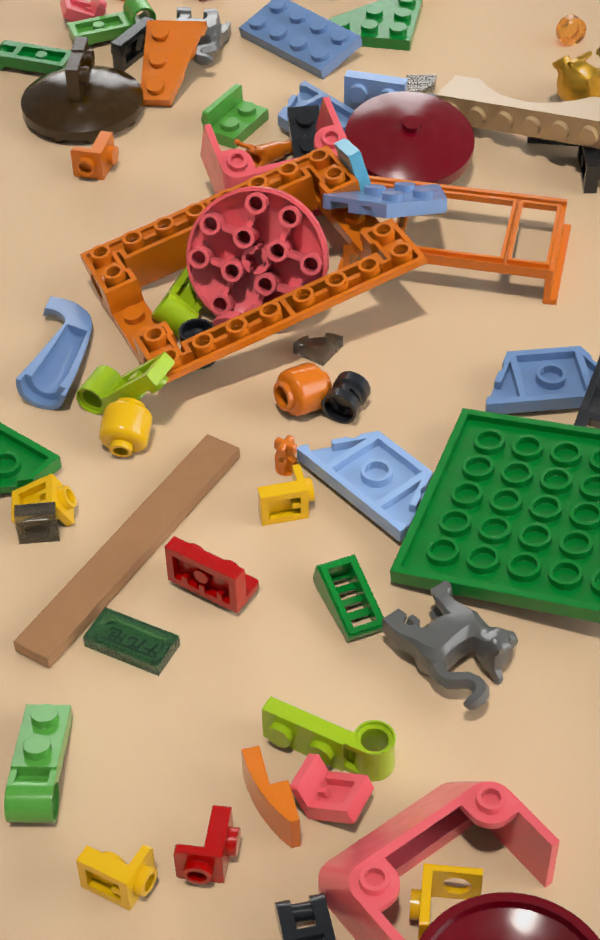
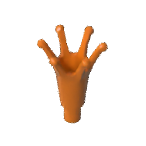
M239 139L234 141V144L246 148L245 151L252 157L255 167L273 164L282 159L286 154L292 152L290 140L260 145L243 143Z

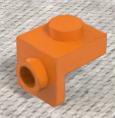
M100 131L91 148L74 146L71 149L73 175L75 177L104 181L112 165H116L118 161L119 150L114 145L113 132Z

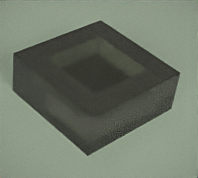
M55 502L14 505V520L19 544L60 541V525Z

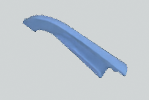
M51 296L44 308L43 316L52 315L58 317L64 324L35 359L16 378V387L19 395L31 405L46 410L59 409L64 403L83 359L92 330L91 317L83 307L70 300Z

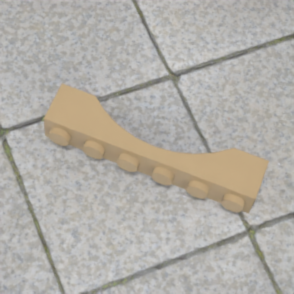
M455 75L436 94L438 98L445 100L461 111L471 124V127L600 149V97L592 96L572 101L546 103L521 101L495 92L482 79Z

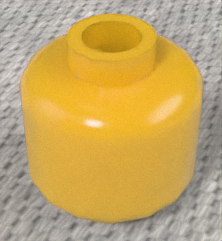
M130 397L118 398L104 409L99 439L115 456L129 457L132 453L141 452L148 445L152 415L140 400Z

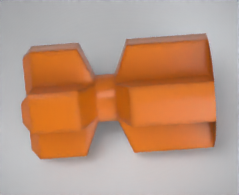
M287 435L285 439L277 437L274 441V448L277 450L275 453V471L279 475L290 476L292 475V465L298 464L297 457H295L297 444H295L293 436Z

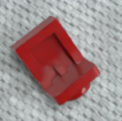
M212 806L204 847L183 844L175 845L173 856L176 876L178 878L186 879L194 884L225 882L229 856H238L241 838V828L233 827L232 807Z

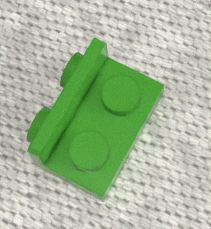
M239 84L233 85L202 112L201 117L203 130L204 125L211 124L218 144L232 149L238 147L234 144L236 139L244 142L269 120L267 108L243 100L242 85Z

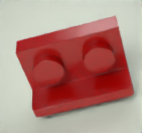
M174 536L164 546L169 581L237 614L259 588V580L246 574L244 568L239 567V565L231 560H224L205 551L195 543H188Z

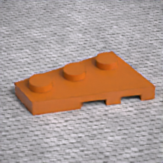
M147 20L141 77L144 106L171 107L185 78L187 66L197 52V45L201 36L204 37L208 28L206 21Z

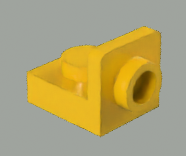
M300 464L292 465V481L257 487L258 512L261 525L266 526L309 518V501L315 500L314 487L311 477L304 478Z
M51 473L12 491L11 521L21 530L55 515L65 526H70L75 523L74 507L77 505L75 494L68 485H63Z
M145 844L141 846L129 865L120 856L111 851L101 852L86 845L76 859L82 888L129 911L140 896L145 897L149 894L157 879L158 871L155 868L153 848Z

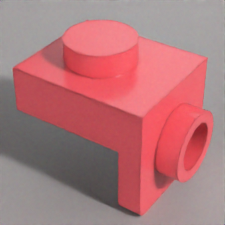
M61 0L60 7L63 18H66L69 22H75L105 15L107 2L104 0H91L90 2L85 0Z
M312 753L308 754L290 784L294 797L308 819L355 824L374 789L367 775L329 771L320 755Z

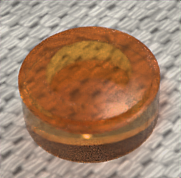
M567 15L557 24L556 36L566 46L577 45L585 37L586 24L577 15Z

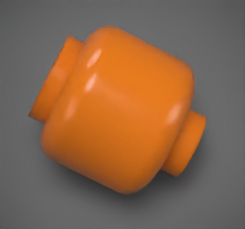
M307 362L282 371L273 387L275 401L281 410L287 411L292 416L300 417L322 408V400L327 392L332 389L329 375L325 371H322L314 363Z

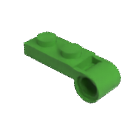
M125 0L122 12L67 23L68 34L73 43L75 37H88L90 47L95 43L108 40L114 41L146 16L156 20V14L147 0Z
M26 704L5 789L4 813L6 822L55 823L57 821L59 811V778L73 719L71 705Z

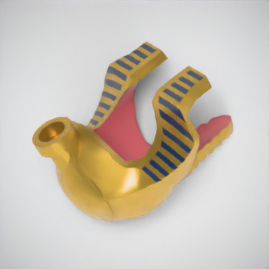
M600 47L597 48L596 55H598L599 57ZM591 51L583 53L572 60L569 55H566L552 62L554 69L556 68L558 72L557 94L563 101L578 100L592 96L600 97V67H593L585 61L592 56L593 53Z

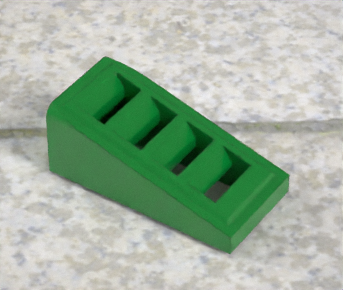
M355 554L316 566L313 581L347 642L383 631L382 619L384 616ZM343 580H347L349 582V584L340 587H335L334 583ZM353 591L356 596L344 600L340 598V595ZM358 604L363 606L362 609L349 613L345 609ZM369 616L372 621L353 627L351 623L353 620Z

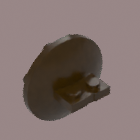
M75 37L66 67L41 76L26 88L21 98L22 115L25 122L32 129L51 137L52 141L56 143L83 141L87 144H93L100 131L113 132L115 134L136 123V119L141 114L144 106L143 90L139 82L128 73L111 67L94 65V50L89 49L88 37Z

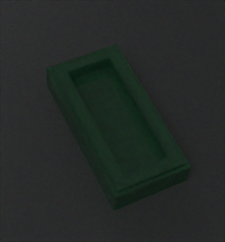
M107 607L102 610L83 636L85 647L157 676L161 674L180 646L179 635Z

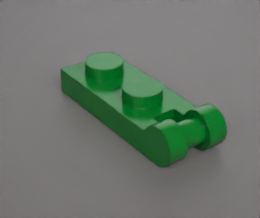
M4 40L0 43V70L4 67L21 69L25 72L47 74L65 68L71 50Z

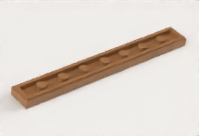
M207 434L13 641L15 651L50 669L240 458L239 447Z

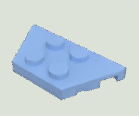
M380 431L360 434L354 438L332 439L331 447L310 451L308 444L297 448L298 461L399 542L404 540L432 478L433 472Z

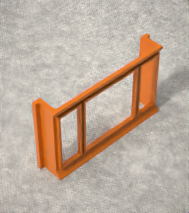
M368 175L371 184L384 185L385 188H394V183L412 182L415 183V186L437 184ZM439 184L448 199L512 206L501 256L417 246L427 257L426 264L545 279L542 303L556 305L571 231V225L565 224L568 199ZM523 208L556 212L546 262L512 258ZM410 216L397 217L396 223L404 232ZM347 242L343 244V254L337 270L356 262L358 255L353 250L352 245H349Z

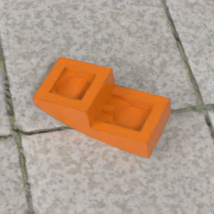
M260 746L241 749L243 778L259 814L270 829L289 847L301 846L300 819L289 780L270 784Z

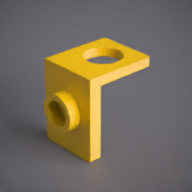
M423 863L422 889H411L409 915L410 920H419L418 940L429 926L431 896L466 900L481 895L483 869ZM450 878H459L468 881L470 884L465 887H452L443 881Z

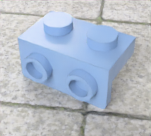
M347 70L344 76V104L355 110L365 101L378 95L407 91L408 78Z

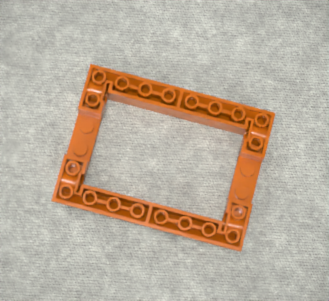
M327 145L290 162H285L263 174L253 176L247 181L229 189H224L213 196L197 203H192L186 208L158 218L152 223L129 231L118 238L97 245L80 254L103 306L139 363L142 365L163 352H166L174 360L175 364L166 374L169 378L167 383L427 263V257L392 218L380 223L376 217L370 215L348 213V207L331 210L322 208L323 194L360 191L358 179ZM264 186L278 189L298 199L310 211L319 208L361 258V260L180 342L182 351L178 347L175 335L167 322L159 323L151 317L152 311L144 301L141 287L185 268L187 265V243L198 216L218 197L243 187Z

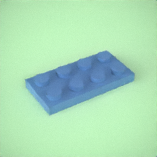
M271 0L239 27L241 37L321 79H324L363 45L360 35L290 0Z

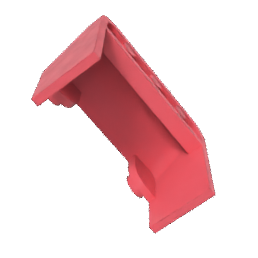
M328 96L322 99L316 124L317 132L313 144L315 149L327 145L338 157L334 143L343 138L347 139ZM211 124L204 125L200 156L215 194L247 181L253 176L272 170L285 162L294 160L289 159L255 167L252 157L244 150L229 149L221 151ZM319 208L311 211L315 217L324 215Z
M492 781L447 782L438 786L327 861L319 871L318 891L319 893H324L328 908L355 940H405L381 913L397 900L400 892L399 877L475 824L489 829L545 888L553 881L560 840L504 785Z

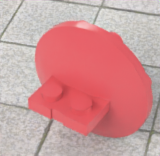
M250 186L235 189L218 197L202 211L189 235L186 263L191 284L198 298L217 317L225 314L227 311H238L243 314L328 275L329 252L324 232L318 220L302 202L278 189Z

